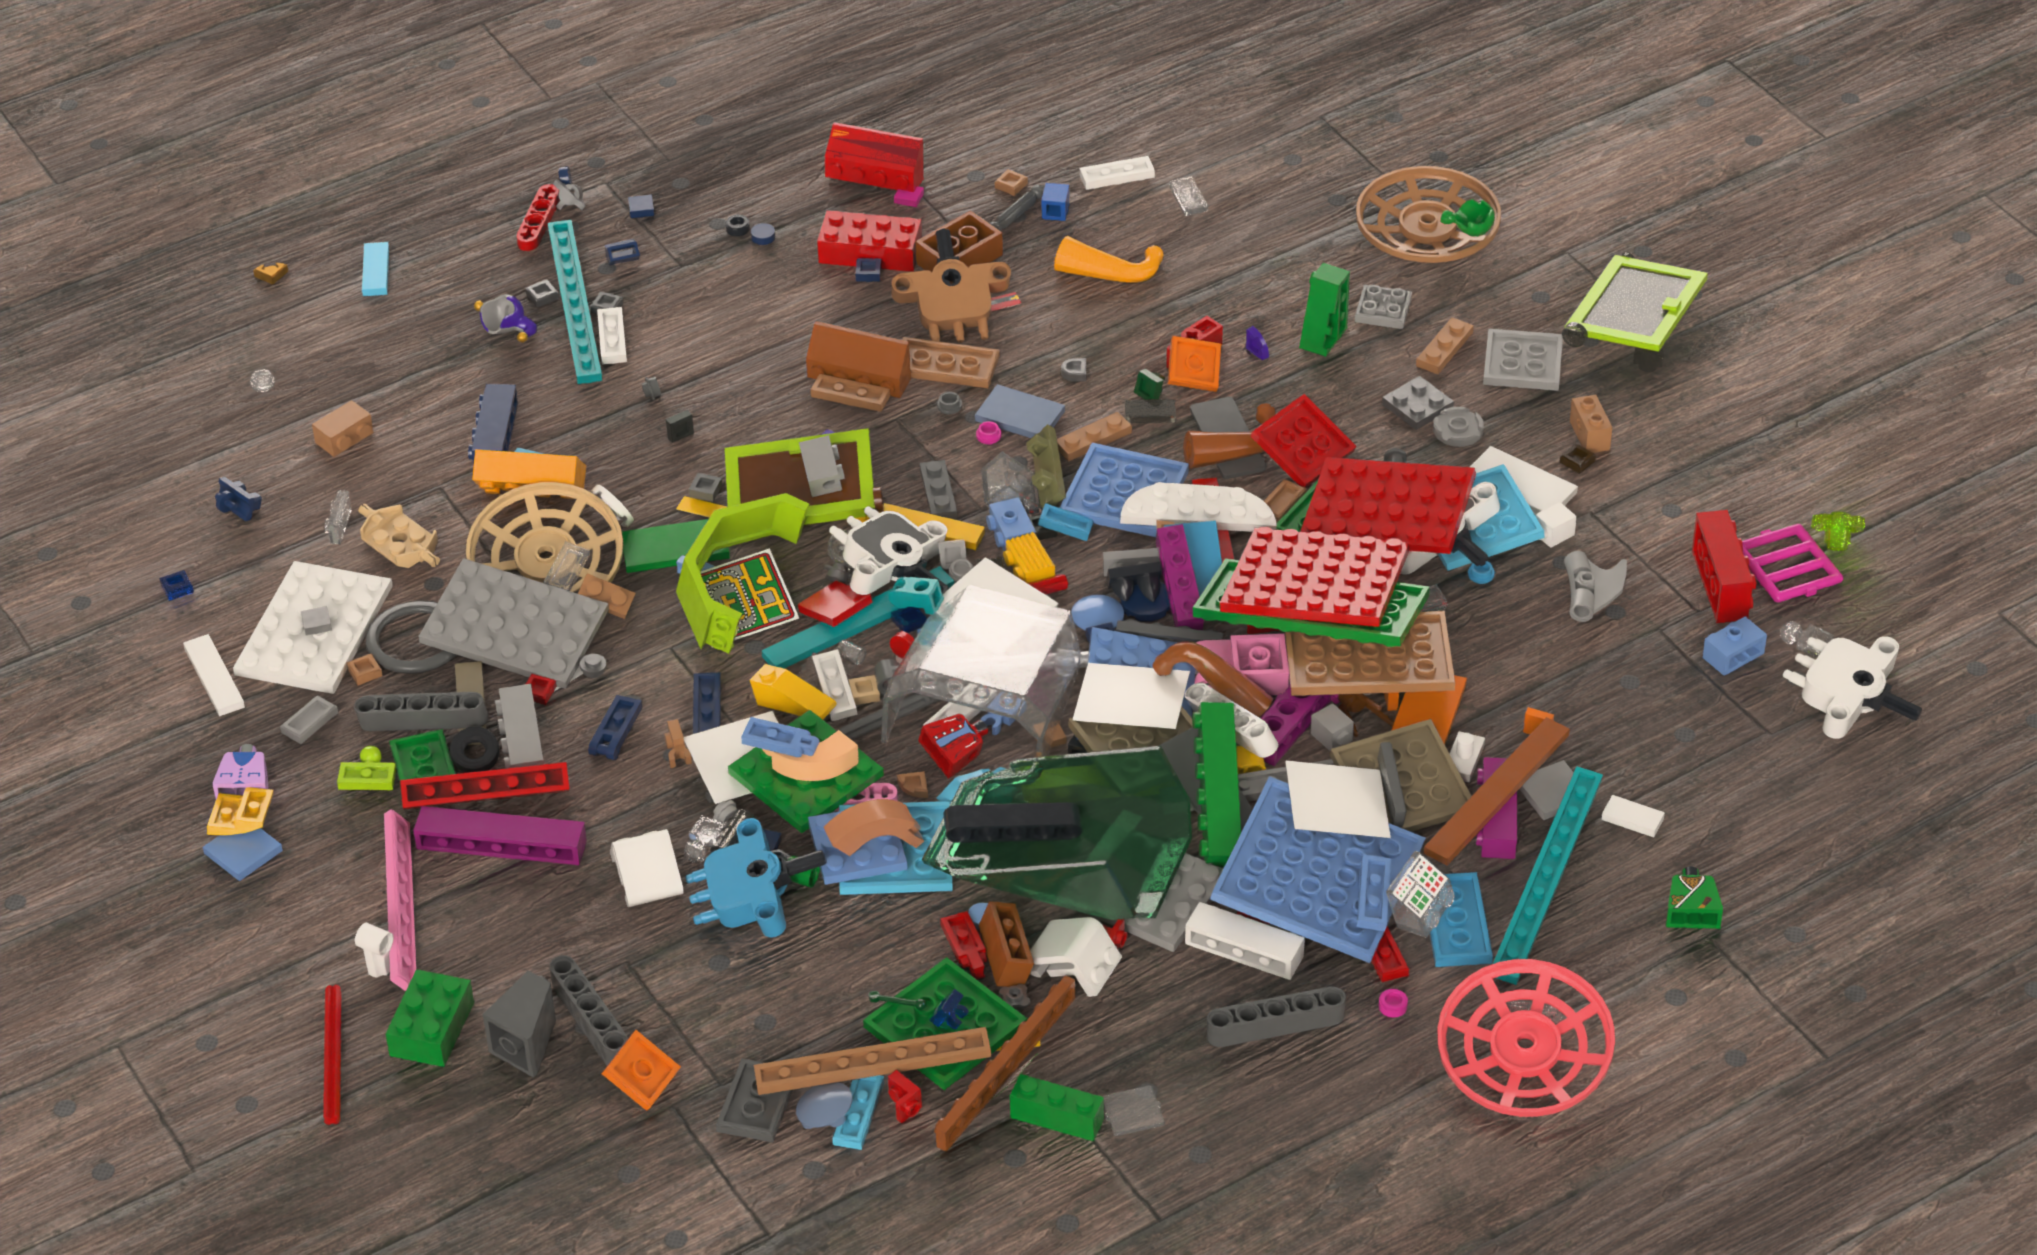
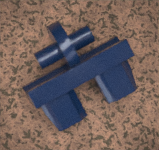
M226 477L219 478L220 491L215 495L217 509L223 513L232 511L244 521L251 520L252 512L261 507V495L256 492L249 494L246 492L245 484L240 481L232 482Z

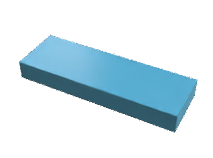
M388 242L364 243L363 296L387 295Z
M878 1075L852 1080L850 1086L853 1097L852 1104L845 1114V1122L841 1126L836 1127L832 1138L833 1145L862 1150L884 1085V1076Z

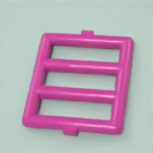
M1794 524L1775 531L1770 529L1760 532L1759 536L1742 541L1743 554L1748 556L1749 570L1777 603L1804 594L1809 597L1815 595L1817 590L1839 584L1843 581V575L1801 524ZM1797 535L1802 543L1755 558L1748 551ZM1808 551L1815 557L1814 560L1770 574H1766L1761 566ZM1823 568L1829 575L1779 591L1774 584Z

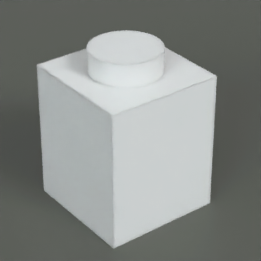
M1558 502L1535 515L1544 529L1545 538L1540 540L1550 548L1575 535L1577 516L1562 503Z

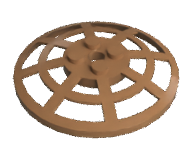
M1416 166L1386 173L1366 186L1360 194L1356 205V220L1363 236L1381 251L1409 261L1438 263L1462 259L1485 248L1498 233L1501 224V207L1494 193L1475 177L1450 168ZM1415 179H1439L1453 182L1448 192L1433 189L1418 190ZM1406 181L1408 192L1398 194L1387 202L1375 195L1378 191L1389 185ZM1462 186L1477 193L1493 208L1495 221L1489 235L1472 237L1463 232L1456 231V223L1443 224L1440 222L1443 211L1449 210L1454 213L1453 209L1450 208L1452 203L1461 207L1466 202L1457 196ZM1421 197H1434L1443 200L1441 202L1430 200L1422 201ZM1405 200H1412V203L1402 210L1394 207ZM1369 201L1381 208L1378 214L1377 225L1364 224L1363 213ZM1387 213L1399 218V226H1385ZM1370 232L1381 233L1382 236L1389 243L1397 247V249L1383 243L1382 241L1374 237ZM1402 233L1408 240L1402 244L1390 234ZM1450 238L1462 240L1447 248L1442 244V242ZM1469 242H1479V243L1475 244L1474 246L1469 247V248H1467V249H1464V250H1461V251H1457V252H1453V251H1455V250H1458V249L1464 247V246L1467 245ZM1417 244H1431L1434 250H1423L1413 247Z

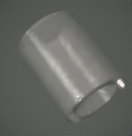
M844 639L837 647L840 657L848 662L859 666L865 659L866 649Z

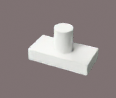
M1459 731L1450 756L1463 781L1470 783L1485 746V738Z

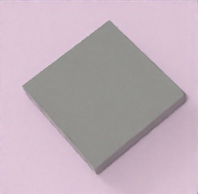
M1563 760L1538 769L1519 789L1543 821L1556 816L1574 772Z

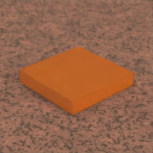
M1172 336L1168 384L1216 392L1219 386L1221 344Z
M635 1030L602 1072V1075L647 1111L681 1066L640 1032Z

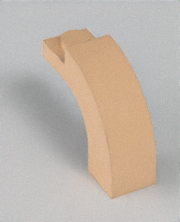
M839 730L826 740L820 742L813 756L802 754L801 757H794L763 749L768 756H772V769L796 780L819 781L830 779L847 772L858 764V745Z

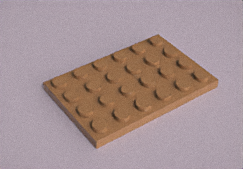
M1445 611L1420 612L1402 645L1387 647L1383 644L1372 642L1360 643L1357 640L1333 639L1330 636L1323 635L1310 636L1295 631L1284 632L1291 696L1455 691V677Z

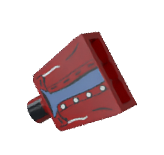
M956 714L922 726L918 742L949 779L980 754L983 745L981 737L988 734V728L982 720L970 724L964 715Z

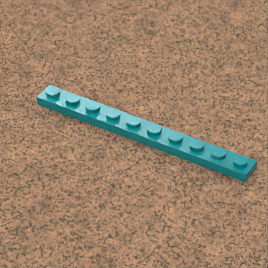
M572 221L548 223V231L577 384L602 381Z
M1576 766L1493 964L1514 959H1528L1598 792L1603 774ZM1522 973L1496 977V979L1517 985Z

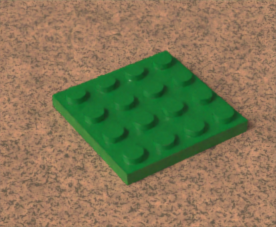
M811 710L787 725L809 731L811 736L817 737L820 742L837 732ZM755 747L728 766V774L800 833H803L809 829L808 817L832 813L839 808V805H843L883 777L884 768L858 748V764L847 772L826 780H796L772 769V756H768L763 749Z
M946 957L894 996L914 1001L923 999L926 1002L924 1010H918L914 1006L886 1002L863 1020V1026L884 1044L986 1027L992 1054L1003 1046L1005 1041L1012 1039L1019 1025L1023 1021H1027L1028 1018ZM986 1058L917 1070L941 1089L946 1090Z

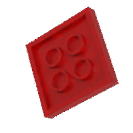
M1305 394L1256 428L1250 436L1299 486L1304 488L1319 478L1326 457L1345 459L1357 447Z

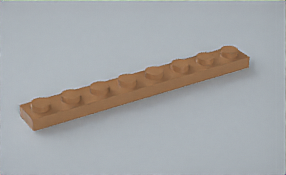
M986 1027L756 1064L754 1065L758 1095L890 1074L895 1070L903 1072L991 1057V1049Z

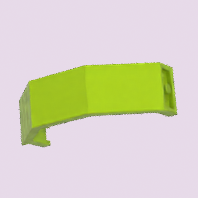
M784 493L714 510L684 558L676 590L700 649L706 643L715 649L730 654L738 632L739 620L742 617L741 612L714 601L708 594L700 572L712 553L718 549L770 535L779 536L797 544L802 533L809 503Z

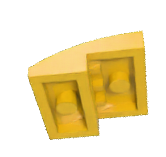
M246 787L243 795L218 793L207 824V835H234L263 827L273 797V790Z

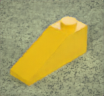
M764 664L750 679L752 690L759 706L798 716L811 710L823 720L837 705L834 699L787 669Z

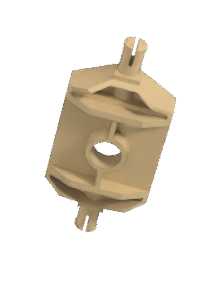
M367 504L359 507V513L367 518L360 529L361 539L395 565L410 568L416 563H422L423 561H426L432 567H436L435 564H439L440 558L433 554L438 542L437 531L434 530L433 534H431L403 513L402 505L399 504L378 510H373Z

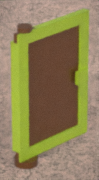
M868 428L725 448L728 507L787 493L809 503L804 525L848 519L849 516L854 518L866 517L864 513L866 507H871L879 513L884 512L881 486L874 487ZM829 435L831 445H837L840 457L839 460H835L836 465H842L845 479L840 480L842 490L812 497L799 442Z

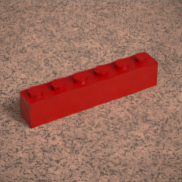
M567 762L400 780L404 810L421 808L422 806L434 807L569 792L570 790Z

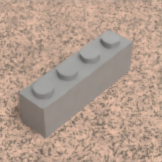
M531 684L499 688L500 700H495L497 716L503 715L502 719H498L500 735L506 734L505 738H501L503 754H509V757H504L505 769L544 765Z

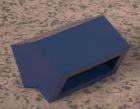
M634 239L605 245L606 258L609 265L638 260L640 257L638 245ZM631 247H632V249H628V250H623V251H618V252L611 253V252H613V251L622 250V249H627V248H631Z

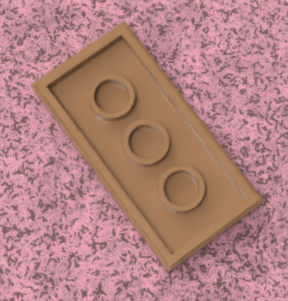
M903 337L902 339L909 341L911 378L989 388L1000 357V350Z

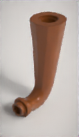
M1268 403L1259 405L1257 407L1256 420L1263 424L1276 414L1275 408ZM1188 431L1183 443L1185 463L1189 464V469L1256 455L1264 452V450L1250 437L1252 432Z
M1194 642L1175 643L1164 653L1158 655L1153 662V669L1160 676L1171 674L1173 666L1177 663L1185 662L1191 664L1215 691L1257 717H1260L1269 708L1273 699L1267 692L1220 656Z

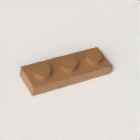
M1451 317L1418 356L1416 366L1439 374L1473 334L1474 325Z
M819 374L811 388V397L882 412L890 397V389Z
M1119 412L1113 413L1058 438V450L1068 461H1071L1086 454L1091 443L1106 445L1131 434L1132 425Z

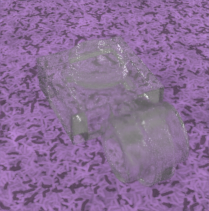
M1789 621L1783 624L1780 629V637L1784 642L1789 644L1797 642L1798 650L1818 658L1821 652L1807 644L1808 639L1813 637L1826 643L1834 639L1833 634L1811 624L1803 631L1798 623Z
M701 816L689 832L690 841L685 846L684 856L690 862L703 861L707 851L706 846L716 847L727 832V824Z

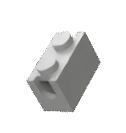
M829 435L799 442L812 497L841 491L840 480L845 479L842 465H836L835 460H839L840 457L837 445H831Z

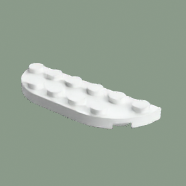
M1162 482L1144 487L1132 494L1123 505L1120 519L1121 524L1156 526V520L1174 522V524L1216 521L1217 530L1253 532L1254 528L1270 527L1276 530L1277 527L1275 516L1270 507L1260 498L1240 487Z

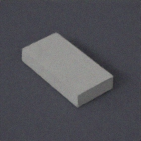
M317 695L280 726L281 733L302 744L338 714L337 706Z

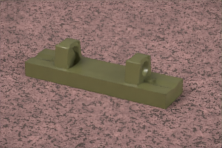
M1047 424L1026 443L1027 450L1033 454L1036 474L1031 478L1032 484L1038 488L1041 508H1044L1045 504L1056 506L1066 498L1056 432L1053 427Z

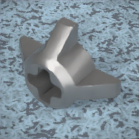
M557 179L554 181L553 185L560 190V202L556 206L559 210L564 209L568 205H576L580 210L585 208L586 205L582 200L583 192L578 185H565Z

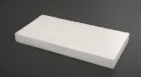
M1492 446L1470 466L1475 467L1476 473L1504 464L1535 515L1558 502L1565 506L1577 494L1578 486Z

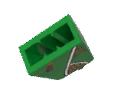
M1693 866L1684 868L1682 875H1674L1671 883L1666 927L1720 929L1723 906L1714 878L1708 875H1699V870Z

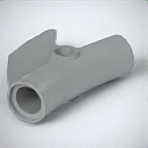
M1582 551L1571 552L1565 557L1564 565L1569 577L1571 591L1570 616L1579 622L1589 621L1592 619L1593 614L1609 605L1623 592L1627 560L1622 559L1614 568L1605 570L1593 564Z

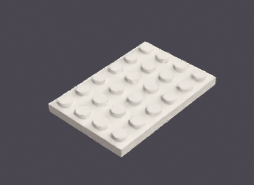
M294 561L233 667L234 675L334 694L348 669L347 662L353 660L371 623L375 620L393 586L392 579ZM327 606L332 630L306 635L301 611Z

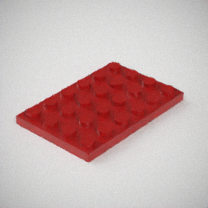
M1326 457L1300 532L1310 533L1318 531L1328 535L1347 534L1350 537L1361 538L1372 536L1375 539L1383 540L1396 538L1402 542L1409 543V551L1451 554L1476 477L1475 467Z

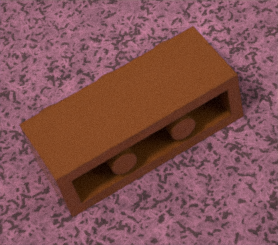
M989 901L978 926L996 986L1025 985L1033 968L1034 961L1016 904Z

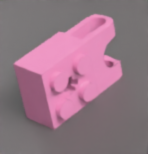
M1284 634L1232 635L1230 640H1203L1196 642L1220 656L1270 696L1283 694L1288 688L1289 669ZM1198 673L1194 684H1207L1208 682Z

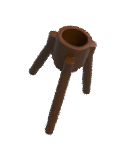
M1338 694V700L1342 703L1338 708L1351 720L1349 711L1356 713L1366 707L1393 727L1394 721L1380 711L1381 706L1364 694ZM1353 724V735L1358 737L1359 733L1355 724Z

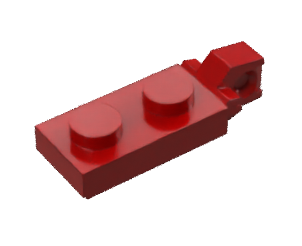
M968 911L940 918V925L958 963L961 964L962 968L969 967L970 974L976 980L985 978L983 962H987L986 949Z

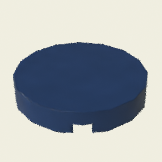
M1161 581L1159 594L1154 602H1151L1142 594L1138 585H1134L1133 593L1128 601L1120 599L1124 614L1127 616L1130 614L1135 617V620L1142 622L1161 619L1166 616L1167 611L1171 610L1166 586Z

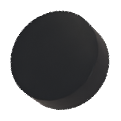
M743 215L730 216L725 222L726 232L731 236H743L750 230L749 219Z

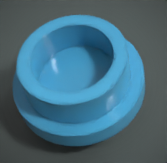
M1488 561L1485 562L1484 566H1476L1472 563L1468 569V577L1475 583L1485 584L1494 578V569Z

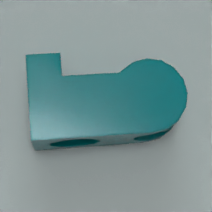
M916 577L898 578L888 595L889 601L897 608H924L925 614L931 615L936 614L944 600L938 579Z

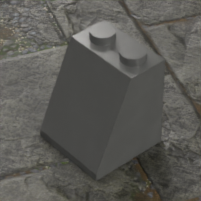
M527 971L483 1014L489 1052L534 1078L540 1068L556 1017L551 983L545 977L537 976Z

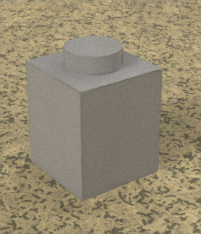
M1332 703L1311 716V735L1331 751L1332 748L1346 745L1353 741L1354 722Z

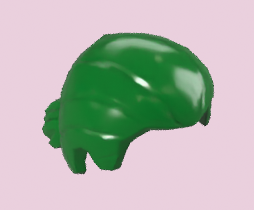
M1470 199L1457 212L1443 211L1440 222L1443 224L1456 223L1458 228L1465 234L1479 237L1486 234L1492 228L1495 221V212L1484 200H1480L1481 203Z

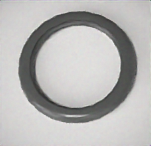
M408 601L386 609L371 623L366 635L368 653L373 655L380 666L397 673L415 674L428 672L447 664L456 657V654L443 650L439 654L423 660H398L385 654L379 645L380 632L387 624L408 614H432L437 605V602Z

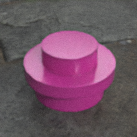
M983 422L976 431V438L979 442L990 445L1001 439V430L994 422Z

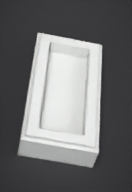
M1612 795L1602 813V820L1654 837L1664 820L1665 812Z

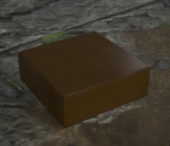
M1575 443L1560 455L1559 463L1580 474L1595 462L1596 454Z

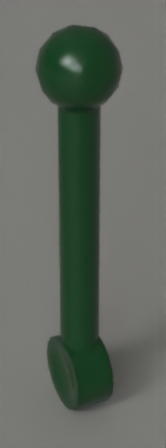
M871 991L868 994L869 1001L872 1003L885 1001L914 1006L918 1010L926 1008V1002L923 999L914 1001L880 995L878 991Z

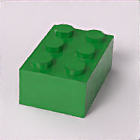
M416 969L385 1033L389 1056L445 1067L474 1004L471 980Z

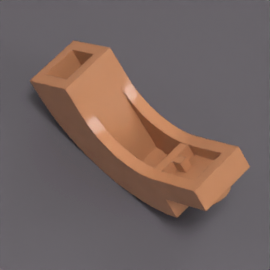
M876 799L856 804L836 815L823 827L832 846L848 856H851L866 842L879 836H896L915 848L924 842L919 832L921 827L912 818L907 806L899 801L890 799Z

